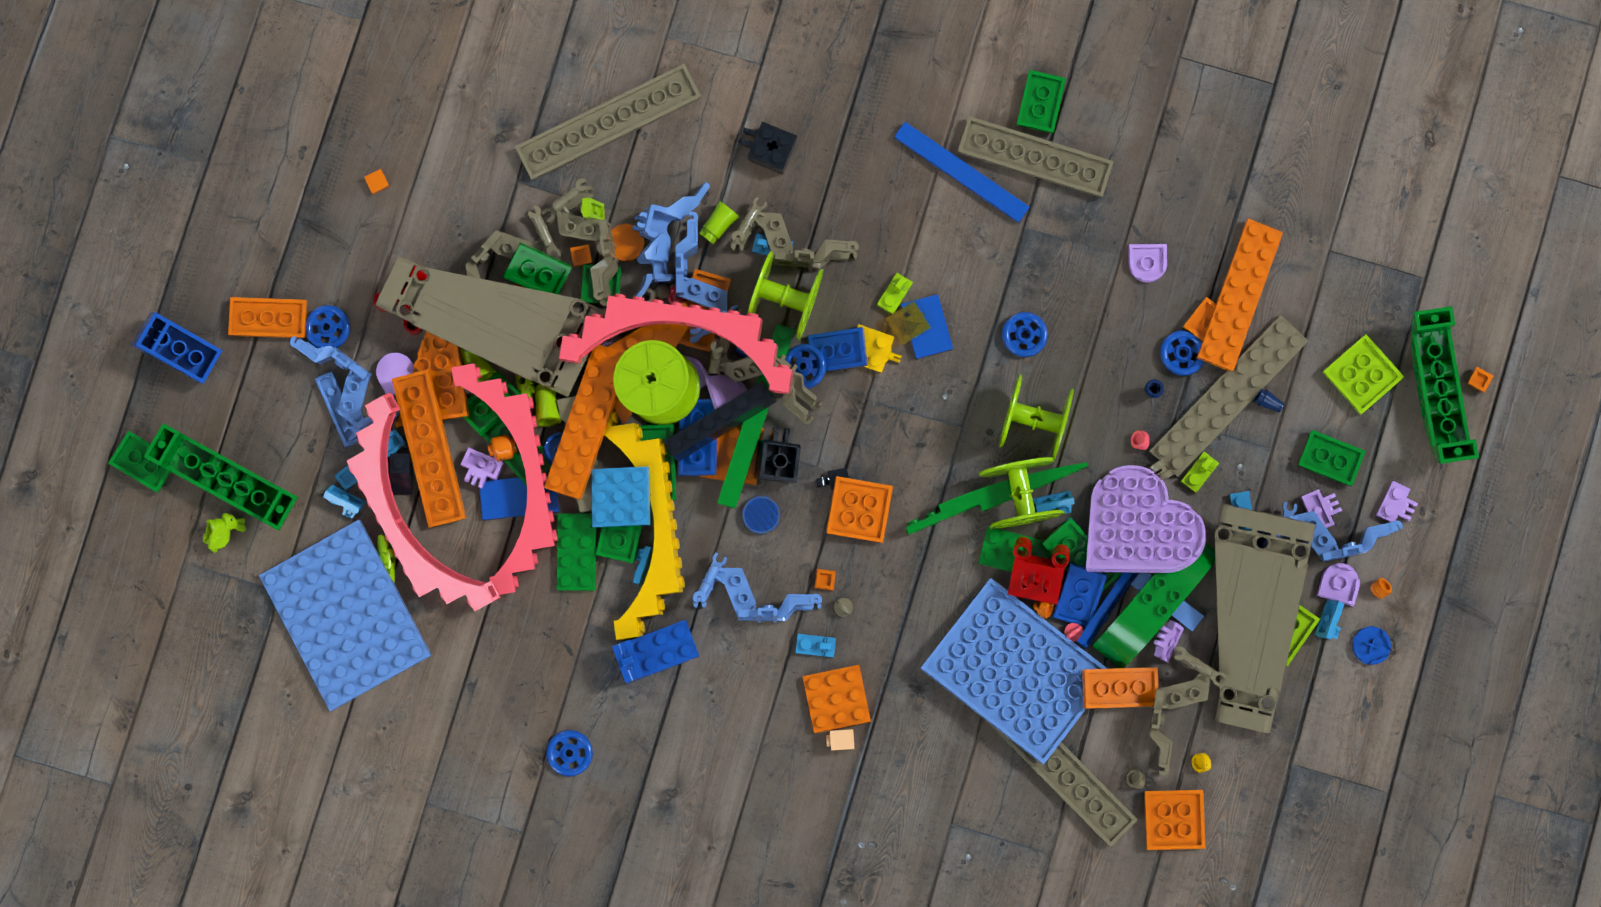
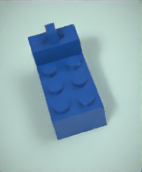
M156 312L149 313L131 344L136 349L151 355L200 384H204L223 351Z
M686 620L612 646L626 684L636 682L700 657Z

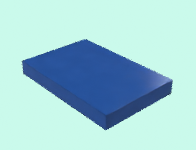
M938 294L901 304L905 321H908L906 324L907 328L909 327L908 332L910 333L909 336L916 359L953 350ZM909 310L910 312L908 313L911 314V316L906 317L905 312L907 313V311Z
M863 327L807 335L808 344L818 348L824 355L826 372L868 366ZM813 360V369L818 368V360Z
M1070 562L1053 617L1087 627L1094 617L1107 573L1087 572L1085 566Z

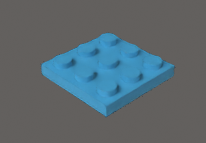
M649 467L592 469V527L650 525Z

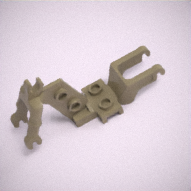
M581 178L577 180L575 187L568 192H564V195L553 202L552 207L544 209L541 213L544 217L551 213V217L546 220L549 224H552L557 218L561 236L593 242L600 241L598 243V251L603 255L604 259L590 268L594 290L593 296L597 301H600L603 307H607V302L605 301L608 300V296H611L609 281L618 271L617 263L619 262L615 255L616 244L613 242L611 224L606 219H586L573 215L570 212L575 207H579L578 205L582 203V198H595L593 194H588L594 191L593 187L582 186L587 181Z
M758 197L754 199L752 208L748 211L744 220L741 221L742 224L739 229L733 232L731 238V250L734 252L736 246H739V251L743 252L744 243L748 236L751 235L754 226L761 227L764 230L770 251L774 253V265L793 266L794 270H797V267H807L808 271H812V268L820 270L831 260L848 261L850 255L853 256V260H856L859 245L855 241L824 240L815 255L814 251L806 248L795 250V253H793V245L782 214L763 212L767 208V202H764L762 207H758L756 205L759 201Z
M534 205L533 210L535 214L531 211L528 212V217L533 221L537 229L536 232L541 239L530 242L495 230L466 263L467 276L480 278L476 266L479 263L484 264L490 257L489 251L491 249L498 255L511 259L520 242L543 253L547 251L549 256L552 251H555L558 257H561V253L555 247L548 231V226L543 221L541 209Z
M720 337V341L718 338L712 341L710 346L712 354L710 355L711 360L707 373L709 376L715 373L722 375L724 372L737 383L763 375V372L750 357H744L735 361L728 360L726 357L727 349L730 345L728 340ZM784 354L780 358L776 357L775 367H778V364L787 365L794 372L790 395H783L782 405L804 424H810L814 417H807L808 410L796 401L795 394L815 410L820 408L822 402L816 403L817 396L804 386L803 375L795 372L798 367L796 364L792 366L785 361L786 356Z
M1180 646L1176 647L1175 650L1181 654L1175 655L1174 659L1183 661L1191 666V669L1194 668L1199 673L1192 681L1156 689L1150 737L1160 748L1158 765L1164 768V770H1160L1158 773L1162 776L1167 775L1170 771L1169 765L1173 744L1169 738L1159 731L1160 725L1164 726L1165 714H1161L1162 708L1174 709L1208 700L1210 679L1213 681V684L1221 686L1216 681V676L1221 675L1226 678V674L1217 672L1200 661L1199 658H1195L1187 653L1186 649Z

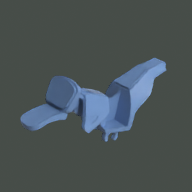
M703 183L694 196L683 197L669 207L651 204L639 216L634 217L635 220L640 222L637 223L638 227L633 225L632 229L639 232L641 237L650 240V243L637 257V261L639 264H652V274H645L643 276L640 289L634 296L642 297L650 283L652 285L668 284L675 279L674 275L667 272L671 238L667 233V226L671 221L679 222L700 204L701 199L710 188L709 183Z

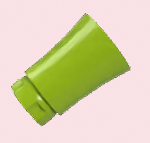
M719 201L699 234L714 244L717 238L720 239L724 232L740 216Z
M460 347L463 364L475 363L476 367H480L481 378L478 379L479 382L488 381L496 373V370L486 359Z
M538 384L535 387L537 426L550 427L560 424L562 420L558 410L556 392Z

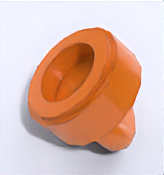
M1378 578L1371 584L1370 590L1374 596L1383 599L1392 593V586L1386 579Z
M1037 601L1034 603L1033 608L1038 611L1039 616L1046 619L1052 614L1055 605Z

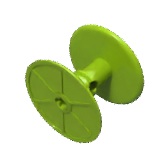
M770 251L758 278L748 313L755 314L761 298L778 303L780 307L786 306L803 312L796 334V339L800 341L811 314L824 269L819 270L811 291L807 294L790 288L789 284L784 286L767 280L774 258L773 251Z
M657 340L637 343L626 350L616 364L613 381L617 397L627 409L649 423L656 425L676 423L685 418L698 401L700 378L695 366L668 343Z
M1019 374L1007 411L999 447H1003L1011 421L1031 426L1032 430L1038 428L1055 433L1050 455L1055 460L1068 419L1074 388H1071L1067 394L1061 415L1042 410L1041 406L1035 408L1017 403L1022 383V375Z
M1053 457L1008 463L979 472L981 477L1009 476L1012 491L1010 497H1013L1016 517L994 522L989 526L990 529L1035 523L1065 514L1063 510L1035 513L1031 495L1033 490L1030 489L1027 471L1051 464L1054 460Z

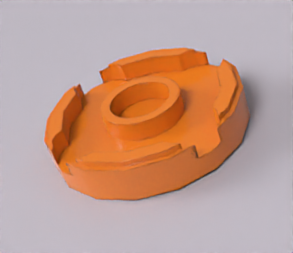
M621 224L612 229L613 242L616 244L615 255L618 261H633L644 250V237H641L639 232L632 229L633 225Z

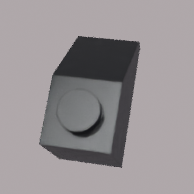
M390 454V477L393 495L413 494L412 459L410 454Z

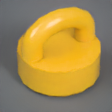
M1198 753L1192 758V766L1196 772H1206L1211 769V760L1206 753Z

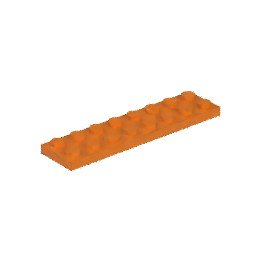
M1251 219L1246 220L1197 359L1230 372L1234 371L1283 232Z
M598 345L592 350L546 480L545 489L582 500L617 399L613 377L616 364L624 352Z
M430 369L392 378L428 527L431 528L466 519Z

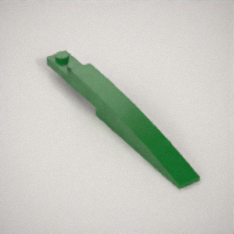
M779 324L776 325L771 339L778 345V358L783 354L787 355L795 332L794 329ZM764 374L759 375L756 385L763 381L769 387L770 384L766 381ZM770 406L743 422L717 504L736 509Z
M1085 462L1028 474L1030 489L1034 491L1081 471L1089 465ZM1002 481L939 504L937 507L940 513L937 514L936 511L925 515L926 519L919 521L917 518L908 522L909 526L905 528L908 536L979 506L982 513L1013 500V497H1010L1012 493L1010 481Z

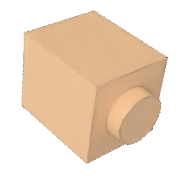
M853 729L830 731V735H826L827 747H831V751L854 749Z

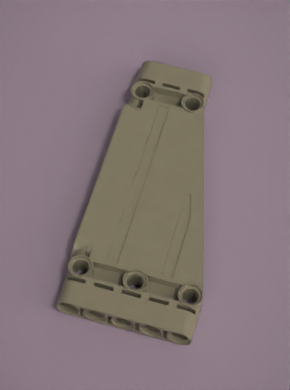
M400 255L375 305L435 336L566 397L569 396L588 354L582 358L581 364L565 362L562 370H559L563 361L559 359L561 348L557 346L556 341L560 337L576 334L580 324H583L579 332L580 338H582L585 323L584 316L588 307H591L588 316L600 314L605 318L606 311L582 299L427 268ZM414 266H416V268H415V270H414L412 276L410 277L411 272H412ZM421 270L426 271L428 274L427 279L424 281L417 279V273ZM406 283H408V285H407V287H406V289H405V291H404V293H403V295H402L401 293H402V291H403V289H404ZM398 300H400L399 303H398V305H397V308H396V310H395V312H394L393 310H394V308H395V306H396ZM582 303L584 311L581 313L574 312V304ZM404 305H408L411 308V312L407 316L400 313V309ZM542 372L550 373L551 380L544 383L540 380ZM557 375L558 378H557V380H556V383H555L554 387H551V385H552V383H553V380H554L555 376Z
M1221 504L1215 531L1219 672L1226 674V678L1220 675V698L1215 721L1270 733L1286 669L1316 524ZM1220 522L1232 524V526L1223 525ZM1239 526L1252 529V531L1239 528ZM1221 529L1228 530V539H1221L1219 537ZM1258 530L1271 533V535L1258 532ZM1277 535L1287 536L1290 539L1278 537ZM1258 538H1266L1268 541L1267 547H1259L1257 544ZM1297 539L1305 540V541H1309V543H1305V542H1301V541H1296V540H1297ZM1304 546L1306 548V555L1298 556L1295 552L1296 547ZM1231 689L1234 691L1235 696L1228 699L1225 697L1224 691ZM1270 698L1273 701V706L1265 707L1262 700Z

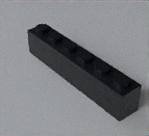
M762 381L664 442L673 458L681 461L777 401L772 392H770L768 385Z

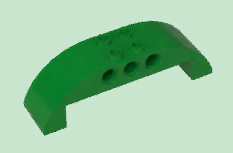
M1452 306L1413 312L1411 323L1412 360L1422 420L1431 451L1439 464L1479 458L1476 439L1470 440L1451 334V328L1456 325Z
M164 423L144 455L148 460L278 531L282 528L299 498Z
M1206 542L1199 558L1187 568L1171 573H1154L1108 629L1094 642L1092 647L1117 668H1125L1153 638L1216 561L1215 549Z

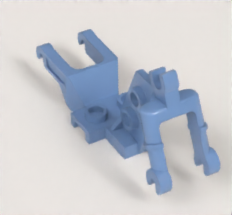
M689 212L688 216L693 217V219L687 221V237L678 243L675 248L676 298H683L707 308L721 309L720 312L728 313L727 291L693 278L684 277L687 276V258L697 254L698 215L695 212ZM738 305L732 306L730 310H738ZM700 328L691 329L690 334L695 337H690V342L697 343L701 337L711 332Z
M293 336L290 339V345L315 363L324 364L335 359L334 363L340 368L350 369L346 377L338 414L353 424V426L344 428L343 431L348 432L352 430L353 435L348 440H355L357 432L374 423L369 416L365 418L362 412L369 379L372 374L338 348L332 346L316 348L301 338L296 341L297 338ZM400 411L396 412L394 418L399 416Z
M1284 502L1282 506V517L1316 524L1311 547L1319 556L1321 562L1366 553L1372 549L1377 538L1388 536L1403 528L1402 523L1397 520L1368 527L1363 530L1359 545H1356V542L1344 544L1341 546L1342 549H1339L1335 539L1314 511L1294 515L1297 511V504L1293 505L1292 511L1287 510V502ZM1277 535L1278 537L1290 539L1287 536Z
M718 553L714 554L713 562L705 578L702 579L699 590L693 595L694 608H697L698 603L701 602L704 609L706 608V600L713 590L715 582H721L725 585L738 621H757V623H761V621L785 622L796 610L811 611L814 604H817V608L821 609L822 597L819 594H787L779 610L773 608V605H762V608L756 610V601L743 569L722 568L727 562V557H724V560L719 563L716 561Z

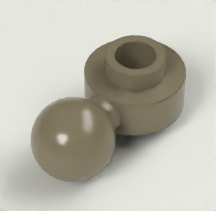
M663 283L657 285L655 290L647 288L642 298L648 296V302H652V299L656 297L661 299L667 298L670 294V288Z

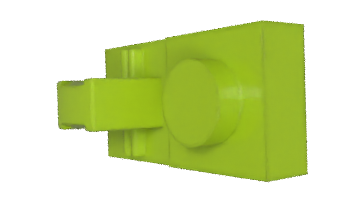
M582 198L581 213L584 218L605 220L603 203L591 198Z
M896 273L877 306L894 315L913 282Z
M1203 452L1180 482L1196 494L1218 466L1219 462L1206 452Z

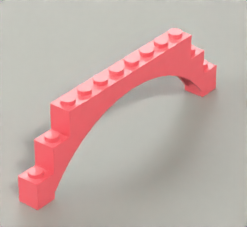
M614 294V296H608L605 318L600 314H591V316L585 317L582 338L577 334H569V336H563L559 359L564 362L581 364L582 358L595 347L622 332L655 324L688 325L717 334L741 349L763 372L770 384V392L790 395L794 372L787 365L778 364V367H775L778 345L771 339H762L760 341L763 320L758 318V314L747 313V316L739 315L740 312L728 310V313L720 312L721 309L709 307V310H703L698 305L683 307L682 303L671 302V305L663 304L664 301L652 299V302L644 301L645 298L633 296V299L625 298V295Z
M475 363L451 367L454 386H461L474 393L497 413L513 436L522 457L527 482V507L524 523L517 543L507 561L496 575L489 577L499 595L513 593L519 587L518 578L513 573L535 569V564H538L537 553H533V549L555 546L554 541H558L557 532L552 530L551 522H554L553 511L548 509V503H551L550 494L545 492L544 488L547 477L546 473H542L541 470L544 460L543 455L538 453V446H541L539 435H535L534 428L537 427L536 416L531 414V408H534L533 399L528 397L527 393L505 397L504 394L508 393L506 382H502L501 378L479 382L478 379L481 378L480 367H476Z
M392 393L382 395L365 405L367 415L374 423L356 433L358 443L364 448V451L347 460L348 468L355 476L359 489L364 493L368 506L376 515L377 523L384 530L385 538L393 547L394 555L401 562L403 572L409 577L414 592L421 597L438 588L440 597L446 604L466 595L467 602L474 611L499 599L500 596L492 581L486 583L455 572L434 558L413 536L396 505L388 473L389 436L395 414L400 408Z

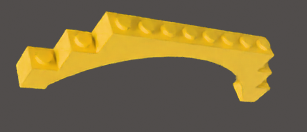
M613 409L604 436L616 444L635 467H649L650 502L654 517V547L645 582L629 609L619 620L614 621L616 640H626L643 636L645 625L641 618L663 615L665 604L664 600L661 599V595L683 592L682 588L685 587V582L680 574L682 560L681 557H678L677 549H680L679 539L675 535L677 522L676 519H673L672 511H675V505L670 497L672 484L671 481H668L667 474L670 473L668 461L666 462L665 458L667 446L659 438L641 441L643 433L638 424L630 423L616 426L618 416Z

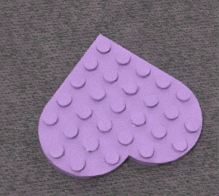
M1135 465L1121 466L1109 471L1108 475L1097 482L1091 496L1086 561L1087 572L1171 573L1187 568L1199 558L1206 543V531L1201 516L1191 509V506L1180 501L1169 500L1165 483L1152 470Z

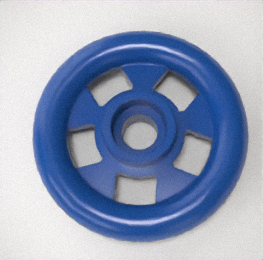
M332 305L320 306L314 309L306 319V337L316 348L325 346L338 348L349 336V319L338 307ZM325 313L326 318L319 321L317 316ZM334 315L340 319L337 324L331 319ZM329 324L330 329L325 331L324 326ZM318 325L319 333L313 334L312 326ZM337 328L342 330L339 338L334 336ZM322 336L330 337L329 343L321 342Z
M1020 312L1014 314L1006 321L1002 330V338L1006 348L1014 355L1031 357L1038 354L1045 347L1048 331L1044 321L1039 316L1030 312ZM1022 320L1024 325L1017 328L1015 323ZM1031 322L1038 326L1035 331L1029 326ZM1015 332L1017 340L1011 341L1010 333ZM1022 332H1027V333H1028V337H1027V338H1023V337L1021 336V333H1022ZM1034 336L1040 338L1037 345L1032 343ZM1019 343L1027 344V350L1019 349Z
M1181 330L1171 333L1161 345L1160 357L1163 365L1173 374L1187 376L1197 372L1202 367L1204 361L1199 359L1193 361L1191 358L1193 352H1199L1202 341L1189 331ZM1177 339L1180 344L1174 348L1171 343ZM1187 339L1195 343L1192 348L1185 344ZM1181 350H1184L1186 352V356H1180L1179 352ZM1173 352L1176 360L1170 362L1168 354ZM1179 362H1187V368H1179Z
M800 344L791 348L787 352L785 361L790 364L793 357L797 358L795 364L798 367L795 371L803 375L804 386L807 389L813 388L820 383L825 375L826 361L824 355L818 348L810 344ZM802 352H810L809 358L802 357ZM813 360H818V368L813 369ZM803 363L806 364V368L804 370L801 369V365ZM812 373L814 378L807 381L805 376Z
M565 730L557 733L548 743L546 757L550 767L556 773L568 777L584 772L590 765L593 756L592 746L588 738L575 730ZM569 738L577 739V744H568ZM559 741L564 744L560 751L555 749ZM579 748L585 749V757H579ZM568 749H571L573 751V755L571 757L566 756V751ZM558 756L564 761L561 766L555 760ZM577 761L578 766L570 769L569 763Z

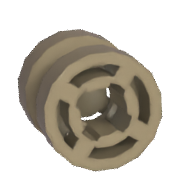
M1164 459L1148 468L1163 481L1174 475L1170 469H1167Z

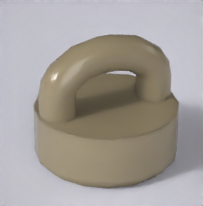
M840 598L835 602L834 611L838 616L847 617L852 613L853 604L849 599Z
M1131 769L1126 777L1128 786L1142 789L1145 785L1144 772L1139 769Z

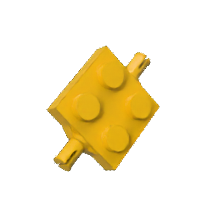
M858 324L857 328L863 327L868 366L863 367L882 373L888 360L900 363L902 355L893 353L891 349L894 336Z

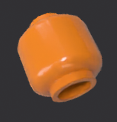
M507 434L493 437L491 445H487L489 456H494L496 461L511 459L514 457V453H517L514 438H510Z

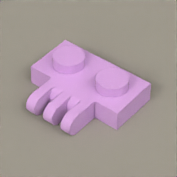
M468 447L460 464L462 467L469 469L464 481L468 483L472 476L471 484L475 486L478 479H480L478 487L482 489L487 477L495 481L497 480L504 462L496 461L493 457Z
M1392 481L1376 516L1389 523L1395 521L1398 516L1410 521L1412 517L1406 515L1405 512L1413 514L1415 510L1408 506L1417 507L1418 503L1407 498L1410 491L1409 488Z
M1318 489L1300 497L1306 512L1314 511L1326 528L1334 525L1331 515L1342 511L1341 507L1333 509V506L1339 504L1338 500L1330 503V499L1336 497L1335 493L1323 498Z
M1171 620L1166 627L1162 626L1160 628L1163 631L1162 634L1159 632L1157 634V637L1160 639L1153 642L1157 645L1154 655L1167 663L1184 630L1181 625Z

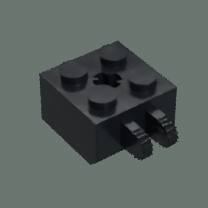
M765 122L761 123L758 132L744 127L743 133L755 138L753 143L741 138L738 141L739 144L750 148L748 160L783 175L797 143V135ZM775 145L777 149L770 151L769 146Z
M773 426L770 440L763 439L758 441L754 479L789 484L797 483L801 446L789 443L790 430L788 428H785L783 431L782 442H778L779 430L778 427ZM775 459L780 460V464L776 465Z

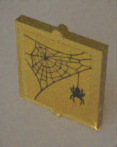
M915 302L910 303L886 318L893 330L892 334L897 336L902 345L931 328L924 318V313H921Z

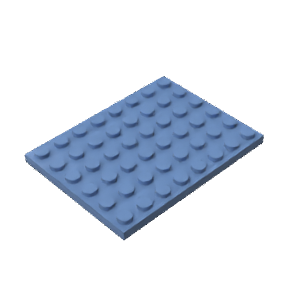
M361 520L355 521L259 575L329 711L337 709L432 656Z
M990 578L920 669L1044 765L1086 710L1083 708L1082 669L1107 668L1018 598L1007 595L1008 591Z

